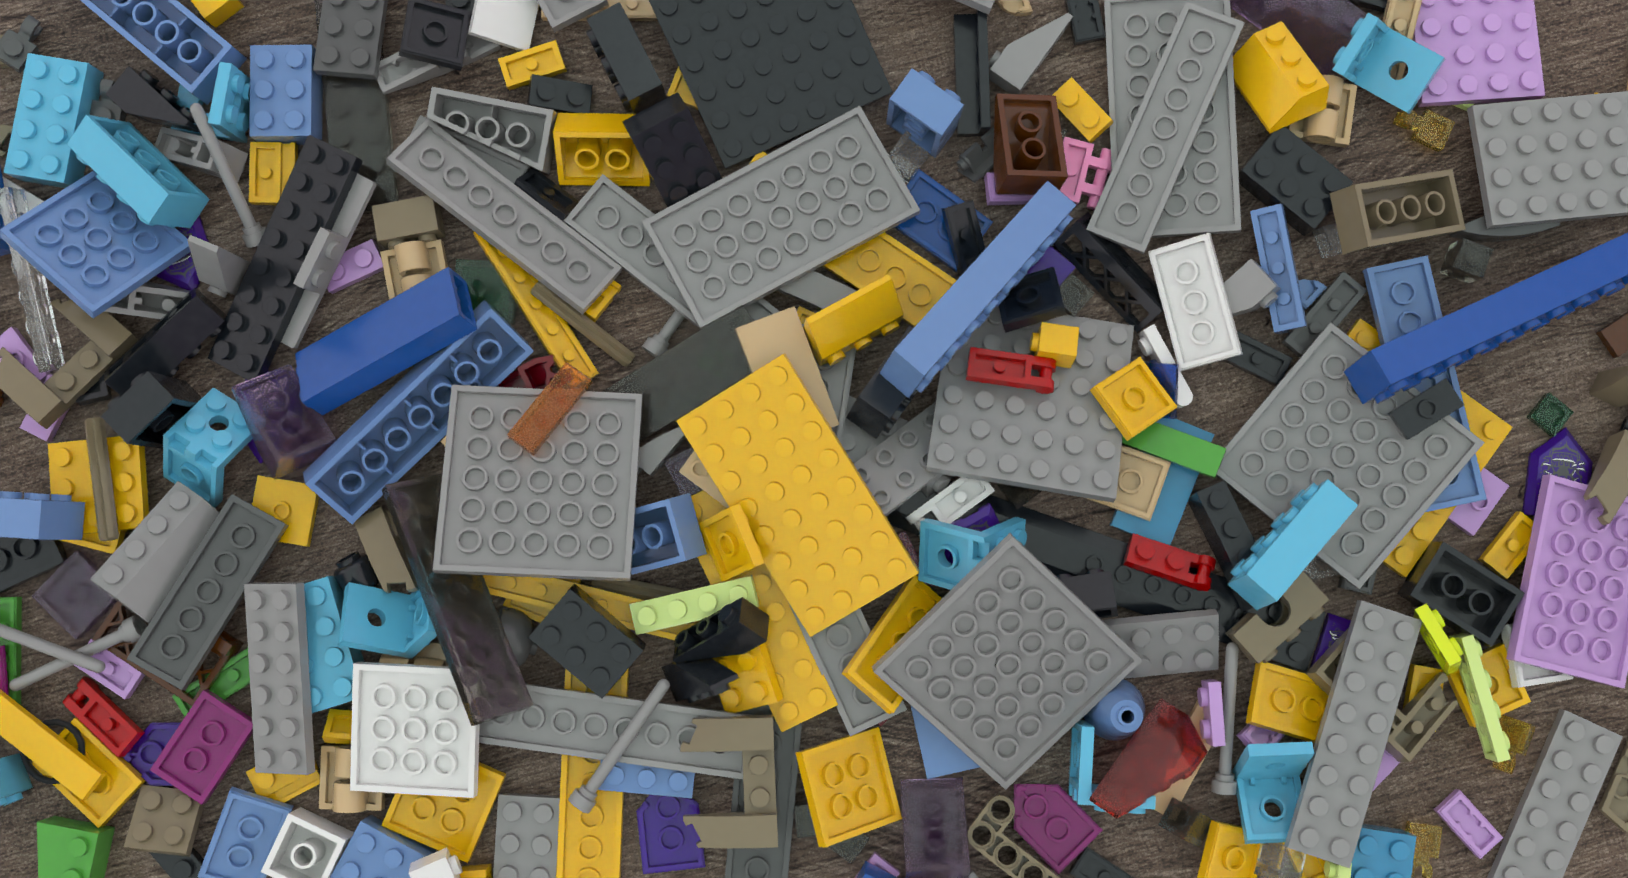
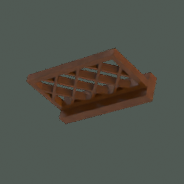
M118 601L116 602L92 638L93 641L106 636L112 626L122 624V621L127 619L125 606ZM223 630L211 649L212 652L221 658L212 669L204 670L203 664L196 673L200 689L195 697L127 660L133 649L132 644L135 643H118L107 650L193 706L201 692L212 687L232 655L237 654L244 643ZM205 673H210L205 680Z

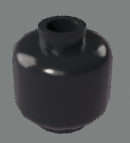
M356 551L336 563L338 568L334 571V578L343 593L345 586L349 582L375 587L379 583L367 554L360 555Z

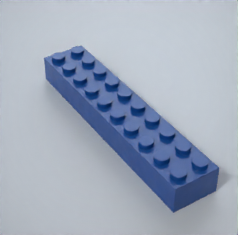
M1628 233L1376 347L1347 368L1344 373L1362 404L1374 399L1379 404L1394 396L1395 392L1401 389L1403 392L1420 384L1421 380L1427 377L1433 379L1446 372L1447 368L1453 365L1458 367L1472 360L1473 356L1479 353L1484 355L1499 347V344L1505 341L1510 343L1520 338L1526 331L1531 330L1533 332L1549 324L1550 320L1554 318L1559 320L1573 313L1580 306L1585 308L1600 300L1601 296H1611L1625 288L1624 285L1628 284Z

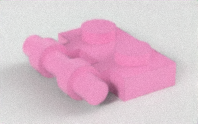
M1064 137L1063 146L1068 178L1059 191L1076 205L1079 204L1081 194L1087 195L1089 197L1087 208L1095 210L1105 187L1107 175L1112 171L1111 149L1102 148L1100 157L1097 158L1091 156L1094 144ZM1088 168L1096 171L1093 184L1085 183Z

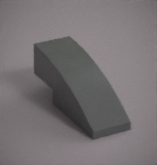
M1485 216L1466 223V230L1452 233L1450 236L1468 241H1510L1530 237L1561 224L1560 222L1487 229Z

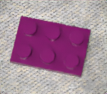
M209 689L203 690L150 771L201 805L207 803L253 734L252 718Z

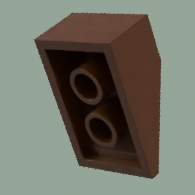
M996 94L993 168L997 194L1035 195L1047 181L1060 190L1068 178L1056 96Z

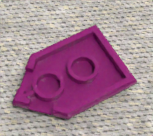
M1014 784V830L1059 875L1103 830L1058 784Z

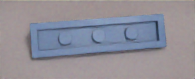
M1280 203L1252 210L1250 214L1260 265L1281 288L1276 293L1279 297L1269 306L1274 333L1283 334L1288 333L1289 330L1307 327L1284 206Z

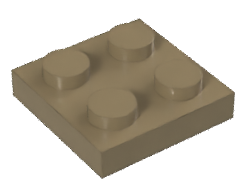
M141 785L123 847L127 850L190 857L204 804L201 805L177 788Z

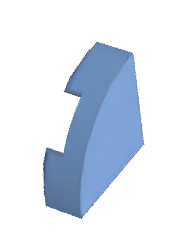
M1308 279L1298 280L1304 310L1327 288L1321 282Z

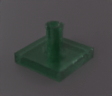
M456 259L455 272L467 282L473 310L486 300L509 324L515 325L517 303L491 262Z

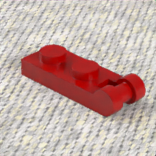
M970 347L965 380L1030 389L1041 394H1050L1054 392L1052 373L1056 371V361L1047 357ZM1031 370L1040 372L1039 377L1031 376Z
M1133 533L1129 539L1123 565L1199 591H1209L1212 582L1209 576L1210 572L1215 569L1216 559L1208 555H1197ZM1190 567L1198 569L1196 575L1188 573Z
M83 676L77 683L78 688L76 691L69 693L63 700L64 706L117 757H125L145 732L99 689V685L94 680ZM88 697L90 700L85 704L84 700Z

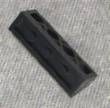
M976 10L975 14H954L955 93L961 98L960 102L964 104L957 126V137L983 136L991 128L987 14Z
M1087 212L1054 245L1129 325L1134 326V330L1138 333L1163 311L1157 284L1120 245L1086 230L1092 217ZM1073 233L1082 242V252L1073 251L1065 243ZM1089 259H1098L1103 264L1104 274H1095L1089 268ZM1110 281L1120 282L1125 287V297L1113 294L1110 290ZM1131 304H1141L1149 315L1140 322L1131 313Z

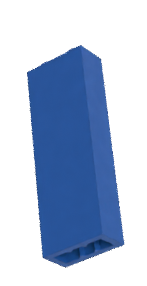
M447 267L295 353L296 374L300 384L299 396L302 403L306 407L312 408L321 415H324L477 330L467 282L450 267Z

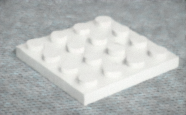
M374 662L353 663L350 791L465 798L476 797L478 795L481 668Z

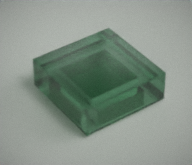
M1549 392L1542 396L1526 418L1551 437L1556 436L1574 411Z

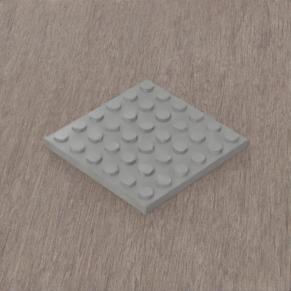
M999 306L995 307L987 320L979 329L977 328L971 334L970 339L960 350L958 349L952 359L939 373L925 471L1114 503L1117 495L1123 435L1090 390L1130 363L1134 326L1073 315H1064L1044 321L1046 323L1079 327L1077 356L1071 368L1056 366V371L1052 373L1054 392L1041 394L1030 389L965 380L970 347L1034 356V351L1029 350L1032 332H1038L1041 322L1005 333ZM1032 369L1031 376L1039 377L1040 372Z
M1330 322L1224 447L1226 452L1216 476L1221 480H1225L1226 484L1272 521L1282 512L1286 513L1292 507L1290 504L1291 500L1302 489L1306 490L1313 482L1319 485L1329 479L1358 506L1316 556L1355 588L1360 589L1485 442L1450 415L1406 440L1388 413L1421 392L1414 387L1404 392L1401 389L1395 392L1394 396L1379 404L1376 403L1375 399L1362 404L1344 371L1368 353V351Z
M452 385L433 572L631 581L642 394Z
M1009 533L872 666V669L876 675L1006 790L1143 660L1140 655L1020 541Z

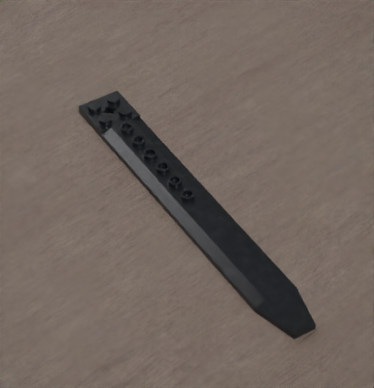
M920 490L886 516L888 521L896 528L920 535L914 524L910 525L906 517L938 493L934 492L926 497ZM992 495L983 499L958 518L964 519L979 511L978 508L990 503L1000 523L1013 517L1026 519L1025 531L1027 533V540L1024 546L1055 576L1060 574H1071L1072 576L1085 575V572L1092 569L1111 571L1117 606L1143 615L1216 609L1219 614V642L1225 644L1233 642L1225 633L1248 612L1256 613L1266 624L1276 622L1281 616L1282 606L1279 600L1258 610L1252 608L1242 612L1230 586L1227 585V579L1211 572L1209 576L1212 580L1210 590L1199 591L1124 566L1123 562L1128 543ZM932 511L924 516L925 519L937 520ZM1190 567L1188 573L1196 575L1198 569ZM1323 612L1312 621L1308 619L1300 626L1301 632L1289 642H1286V640L1276 648L1278 653L1271 660L1307 672L1326 612Z

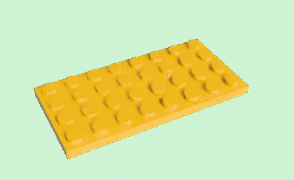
M785 353L676 420L728 506L731 507L740 503L743 512L748 518L749 527L754 539L761 549L764 564L810 637L919 574L916 564Z

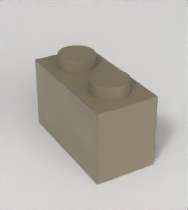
M428 195L371 206L377 242L384 248H388V250L394 249L395 245L404 242H430L446 237L441 207Z

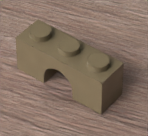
M1304 571L1279 599L1282 612L1276 622L1266 624L1256 613L1248 612L1225 633L1238 645L1239 649L1251 662L1259 664L1260 662L1266 663L1278 653L1276 648L1282 642L1293 640L1301 632L1300 626L1308 619L1310 621L1316 619L1325 610L1323 605L1329 599Z

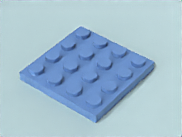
M94 170L0 229V237L93 319L190 252L188 239L176 228L164 225L150 226L143 223L137 217L138 213L131 206L121 202L116 196L117 193L96 177L97 173Z

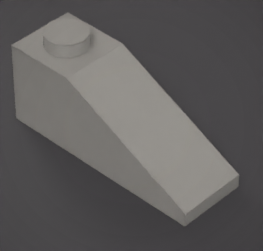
M1066 13L1011 42L1002 53L997 50L989 61V80L1009 94H1020L1065 32L1073 16Z
M161 126L154 146L169 161L221 178L202 136ZM218 140L237 182H239L245 168L248 153Z
M189 235L187 241L199 281L209 284L207 290L224 298H226L227 293L236 296L251 262L219 246Z
M1253 259L1247 261L1224 282L1233 317L1258 310L1260 307L1266 309L1277 300L1279 296L1276 293L1281 289Z
M147 281L104 312L162 319L190 291Z

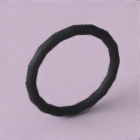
M61 719L42 721L46 726L58 725L68 729L78 743V751L84 756L86 755L85 741L80 731L74 725ZM21 752L22 762L27 773L36 781L48 785L60 784L54 778L40 775L32 767L29 758Z

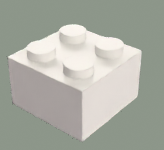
M300 807L288 813L261 872L272 878H330L354 832Z

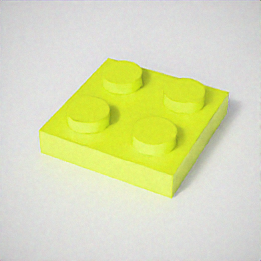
M1427 603L1416 608L1413 617L1420 619L1422 622L1419 633L1442 671L1447 676L1458 671L1462 661L1460 656L1463 655V651L1454 637L1448 639L1443 630V627L1446 625L1440 613L1436 609L1431 611Z

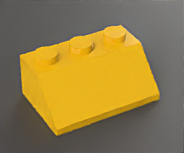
M1282 21L1254 33L1233 56L1234 84L1269 134L1326 109L1329 84Z
M558 113L553 129L559 185L593 186L603 174L618 186H650L651 176L622 122L635 114Z
M887 274L805 319L803 329L812 353L820 366L826 363L832 366L846 357L845 353L853 348H856L857 351L862 350L873 342V337L880 333L887 336L900 327L899 323L904 313L890 275Z

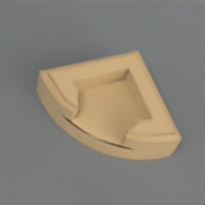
M995 0L996 4L1003 11L1011 15L1028 16L1033 12L1029 0Z

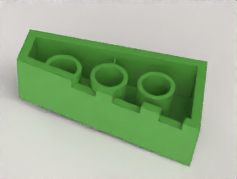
M52 816L38 821V878H105L115 827L105 825L97 828L91 822L59 816Z

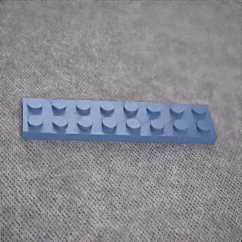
M1428 255L1363 270L1380 345L1443 317ZM1454 365L1433 379L1427 377L1421 380V383L1414 387L1422 393L1447 378L1463 402ZM1464 406L1449 414L1470 431ZM1476 453L1426 512L1487 499Z

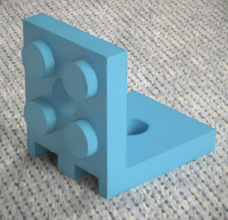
M1367 13L1364 19L1360 18L1352 28L1351 35L1353 37L1347 47L1342 46L1333 59L1335 66L1332 70L1359 87L1410 114L1445 61V58L1392 30L1378 17ZM1397 63H1405L1408 66L1407 75L1400 80L1393 79L1391 77L1392 67Z
M219 62L210 112L206 113L208 123L212 126L217 139L247 143L248 137L245 136V132L249 128L250 78L232 63ZM181 84L179 85L177 95L179 100L177 103L181 107L184 105L190 109L193 103L203 105L204 102L190 93ZM171 127L174 130L202 136L199 132Z
M213 387L163 435V477L174 484L180 481L216 508L223 501L224 467L265 427V419ZM214 423H223L227 428L216 431L210 426Z
M1013 517L981 532L929 518L920 521L918 581L951 590L1009 533L1025 545L1027 540V533L1025 531L1026 519ZM945 549L951 552L953 564L947 561Z
M432 572L418 586L419 590L412 592L410 595L395 591L386 593L380 588L349 582L344 590L338 645L413 659L438 634H441L444 629L445 616L442 615V607L448 593L447 586H444L445 574ZM368 613L377 614L381 619V626L372 625L368 621Z
M1079 720L1071 728L1068 795L1072 796V799L1077 801L1078 805L1094 806V810L1101 812H1113L1114 807L1126 808L1128 813L1145 814L1146 809H1155L1156 796L1144 787L1092 784L1095 727L1085 720Z
M1312 741L1247 744L1232 770L1235 774L1234 779L1237 781L1236 795L1245 844L1282 843L1286 841L1302 787L1300 774L1314 755ZM1269 802L1276 804L1280 808L1281 815L1278 817L1268 815L1264 809V804Z

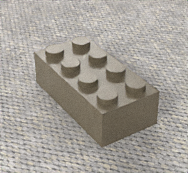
M1453 169L1354 184L1330 193L1343 255L1439 238L1466 230Z

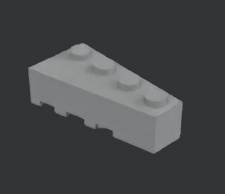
M431 88L427 118L548 175L550 174L554 151L553 129L558 114L556 111L443 88Z

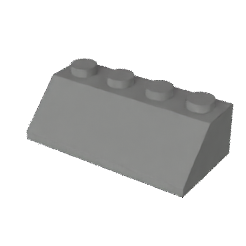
M177 481L90 580L149 624L220 512L180 481Z

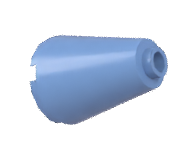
M1123 679L1084 716V719L1095 727L1094 733L1099 737L1107 740H1122L1133 735L1141 726L1145 716L1144 699L1140 691L1132 683Z

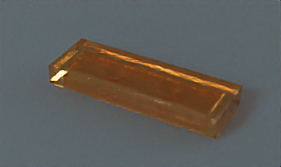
M566 362L507 434L508 438L534 456L592 384V379Z

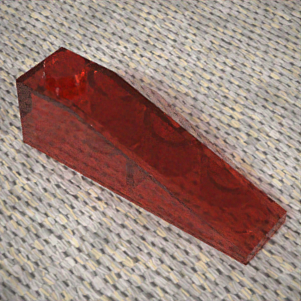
M1161 698L1144 719L1089 800L1117 819L1145 803L1147 798L1169 789L1171 784L1176 781L1184 780L1191 776L1208 751L1189 715Z

